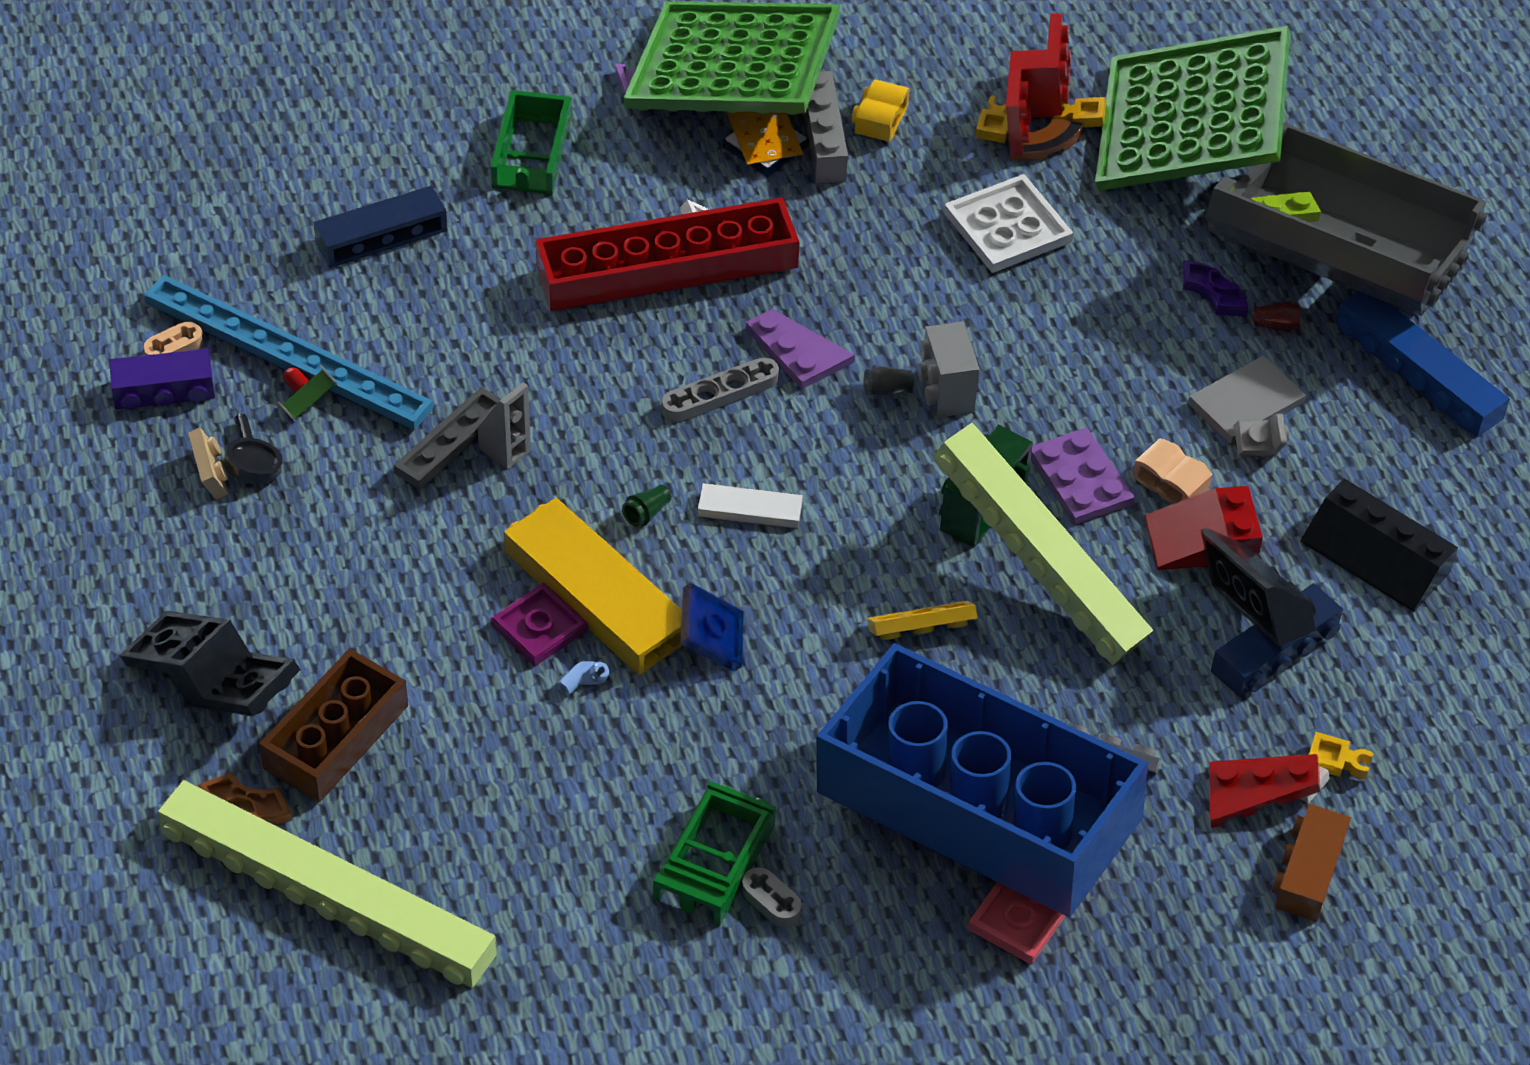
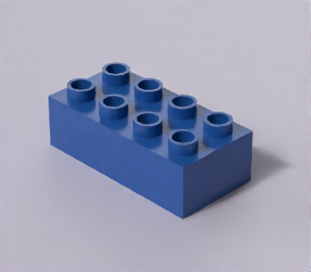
M896 643L889 648L816 736L817 793L1069 918L1143 819L1148 762Z

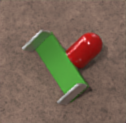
M320 365L322 370L310 381L299 369L294 367L288 368L283 374L284 383L291 389L294 395L285 403L281 404L279 401L278 404L294 422L297 421L296 418L335 384L336 386L338 385L322 365Z

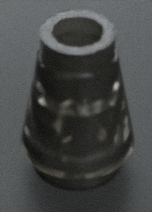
M874 365L872 369H866L864 372V389L867 395H874L875 398L913 389L914 374L912 370Z

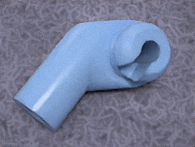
M579 662L556 683V686L560 692L569 696L579 685H599L605 682L609 676V668L603 662Z

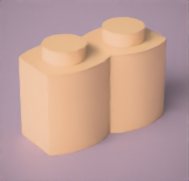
M1161 438L1135 460L1132 476L1139 483L1151 491L1159 493L1163 499L1171 504L1209 490L1213 475L1206 464L1186 456L1177 444Z

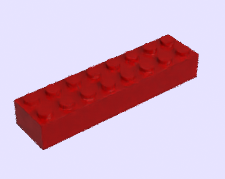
M783 197L535 239L536 267L550 311L798 268L799 239Z

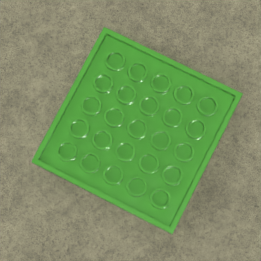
M665 1L624 96L625 109H637L640 111L663 109L672 112L678 110H696L698 112L726 111L728 113L741 111L757 112L759 114L780 112L791 115L806 113L840 17L839 4Z
M1288 25L1112 57L1095 179L1098 191L1279 162L1291 35Z

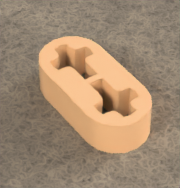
M193 322L180 323L147 339L144 343V354H161L157 349L162 353L200 349L203 345L202 330L198 324Z

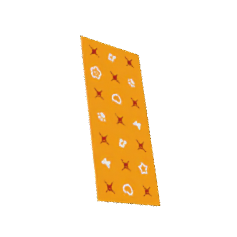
M726 112L747 165L803 155L787 113Z

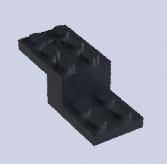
M165 611L119 655L126 666L168 673L189 706L252 717L264 711L268 702L278 692L287 688L291 683V679L301 670L295 659L250 652L229 619Z

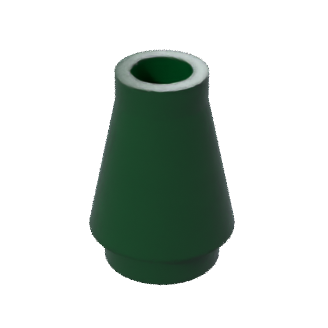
M658 485L655 488L628 496L622 505L624 518L632 526H646L671 501L670 491L666 486Z

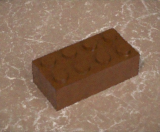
M349 648L259 743L263 769L320 803L408 707L406 680Z

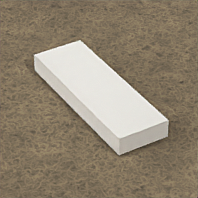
M703 483L698 506V517L798 528L803 495Z

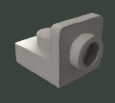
M1275 414L1270 420H1238L1234 424L1238 456H1274L1287 444L1289 439V429L1284 424L1283 414Z

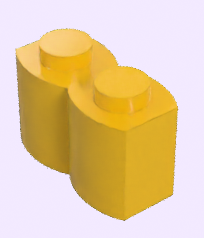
M876 79L873 80L870 87L866 86L864 88L860 106L856 105L854 107L851 123L855 124V133L890 142L907 110L910 88Z

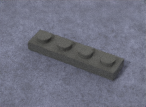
M480 387L394 464V474L420 490L478 438V427L501 398Z

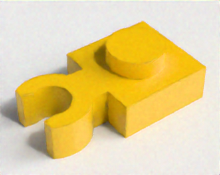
M992 95L989 98L988 109L982 108L976 127L975 138L1005 144L1008 135L1006 104H995V96Z
M1106 98L1075 99L1074 105L1063 104L1062 115L1052 116V120L1053 118L1082 122L1083 128L1102 127L1105 118Z
M1315 732L1309 755L1318 754L1319 766L1328 770L1329 774L1341 777L1342 770L1344 769L1358 779H1366L1369 772V767L1362 766L1359 763L1370 765L1373 753L1366 749L1349 750L1350 741Z

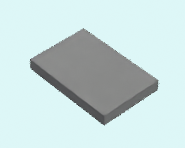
M1263 355L1190 395L1188 404L1227 442L1232 444L1236 442L1234 424L1238 420H1270L1275 414L1284 415L1304 404L1306 394Z

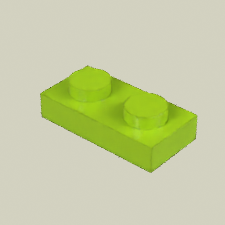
M1310 192L1251 198V200L1307 222H1318L1321 210Z

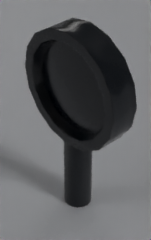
M245 414L236 415L234 421L239 439L232 441L226 448L224 456L226 470L233 477L245 483L258 485L274 481L280 474L282 466L280 452L270 443L253 438L247 416Z

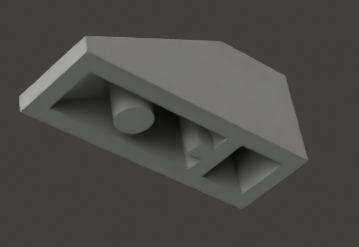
M524 382L502 398L478 427L479 449L507 470L531 451L528 385Z

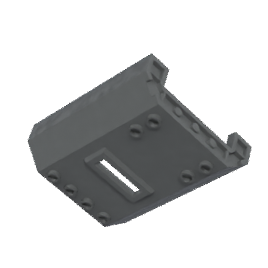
M1283 122L1280 161L1252 166L1238 182L1225 176L1213 189L1206 219L1210 221L1209 231L1224 237L1230 243H1240L1252 248L1260 255H1270L1397 306L1407 314L1422 316L1429 306L1435 307L1440 294L1444 295L1449 282L1453 283L1458 271L1463 270L1469 253L1466 251L1475 232L1482 230L1487 219V214L1483 213L1487 201ZM1310 192L1321 210L1318 222H1307L1251 200V198Z

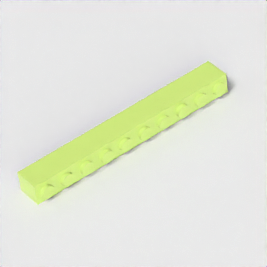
M185 780L181 782L158 810L161 830L171 841H182L192 846L199 855L205 858L212 856L222 861L232 872H244L253 877L262 887L266 889L273 887L285 893L286 897L292 902L299 905L305 903L315 908L323 918L327 920L336 919L346 924L353 933L359 936L368 935L378 940L390 952L400 951L411 957L412 961L422 968L431 967L443 973L444 977L453 984L460 985L463 983L473 988L497 955L495 935Z

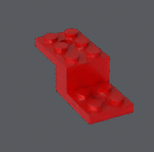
M1062 13L1050 14L1047 50L1011 51L1006 115L1011 156H1023L1024 143H1029L1030 139L1029 124H1031V118L1062 115L1063 104H1069L1068 86H1070L1071 50H1068L1067 45L1069 43V25H1063Z

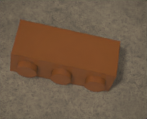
M1310 803L1305 817L1297 816L1291 836L1297 837L1295 845L1287 844L1281 863L1287 865L1286 872L1278 871L1272 888V893L1278 894L1275 908L1316 922L1318 921L1351 817Z

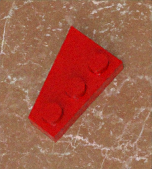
M1318 754L1210 762L1211 827L1224 825V820L1238 815H1242L1243 818L1256 814V809L1273 803L1280 806L1320 792Z

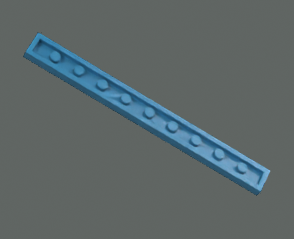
M163 275L144 294L146 304L184 322L196 323L200 326L201 330L285 370L291 367L297 368L309 381L322 370L320 368V365H322L338 383L330 391L414 431L433 410L432 400L166 275Z

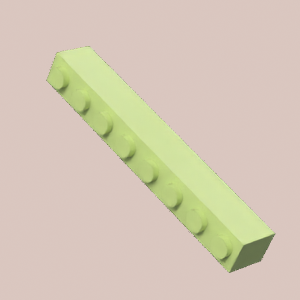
M970 423L943 442L933 456L939 469L945 475H948L960 489L962 496L974 505L984 521L1005 541L1007 548L1015 553L1026 565L1029 573L1039 580L1050 593L1053 601L1065 610L1073 620L1074 625L1084 632L1102 657L1106 658L1113 666L1138 647L1153 632L1149 624L973 423Z

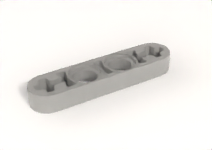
M758 358L671 390L662 398V414L667 420L680 422L770 389L778 382V364L770 358ZM730 381H739L743 386L734 389L726 384ZM706 391L715 396L706 400L699 398L697 395Z

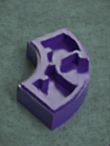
M1183 260V290H1190L1204 296L1212 304L1215 315L1247 317L1248 304L1246 298L1235 282L1231 283L1220 275L1221 271L1209 265Z

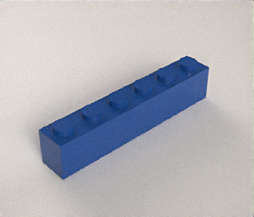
M1359 291L1340 303L1336 319V325L1339 326L1340 330L1359 342L1368 353L1374 354L1384 362L1390 371L1396 372L1409 382L1414 390L1420 391L1429 398L1439 410H1444L1454 418L1461 428L1469 430L1476 437H1479L1504 419L1510 398L1391 304Z

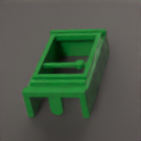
M517 90L510 91L490 166L491 188L553 195L572 119L570 96ZM517 120L558 125L550 156L523 153L518 150L509 151ZM508 156L514 159L527 158L549 161L547 170L505 165Z
M709 781L706 791L659 874H656L653 880V900L660 902L666 890L680 895V908L685 912L692 913L696 907V902L713 908V924L721 926L742 887L743 876L748 870L752 869L775 827L776 806L769 804L764 799L753 798L737 792L728 785H719ZM712 808L755 825L738 858L734 857L732 852L727 851L723 853L694 841ZM690 847L723 859V862L726 864L733 863L734 865L728 876H723L684 860Z

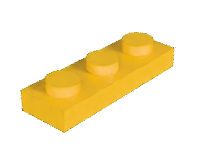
M962 601L869 617L867 621L869 632L876 636L880 635L881 640L901 637L900 632L913 630L914 634L933 632L936 625L947 624V628L963 627L968 625L967 620L977 619L975 604L969 601Z

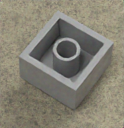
M964 321L925 326L924 340H921L919 343L922 362L917 364V372L920 382H925L927 386L925 387L927 405L933 406L936 418L975 412L980 369Z

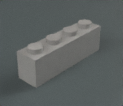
M820 71L806 113H803L815 183L846 182L848 153L832 71Z

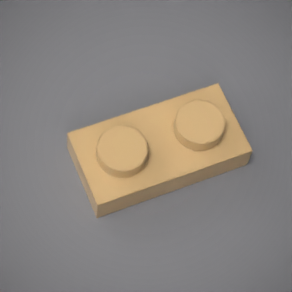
M201 427L188 432L201 482L215 499L228 495L225 481L228 480V474L224 465L218 459V456L222 454L218 442L213 436L209 438Z

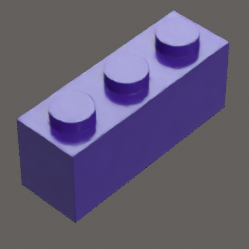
M209 348L109 359L111 390L115 410L135 409L151 405L164 406L186 401L199 402L204 399L215 398Z

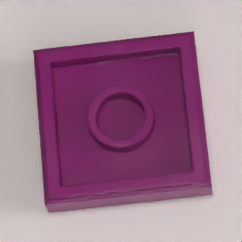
M544 582L490 618V625L533 666H537L588 631V623Z

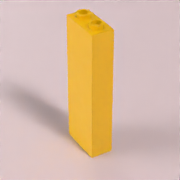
M557 497L546 504L539 505L531 514L520 521L512 523L504 531V552L539 584L544 582L588 623V629L638 675H641L684 645L682 643L683 610Z

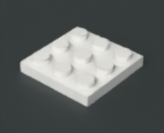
M1025 174L944 204V214L992 273L1073 241L1074 233Z

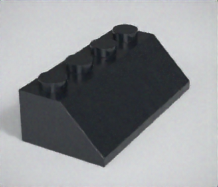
M1345 478L1325 497L1300 541L1413 612L1451 572L1458 547Z
M1209 528L1201 530L1212 586L1278 647L1316 631L1313 618L1316 615L1315 606L1308 596L1304 597L1296 590L1291 581L1287 582L1279 575L1275 567L1267 565L1257 552H1252L1242 542Z

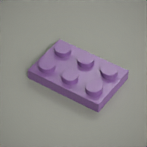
M1087 427L1032 446V462L1074 525L1134 504V495Z

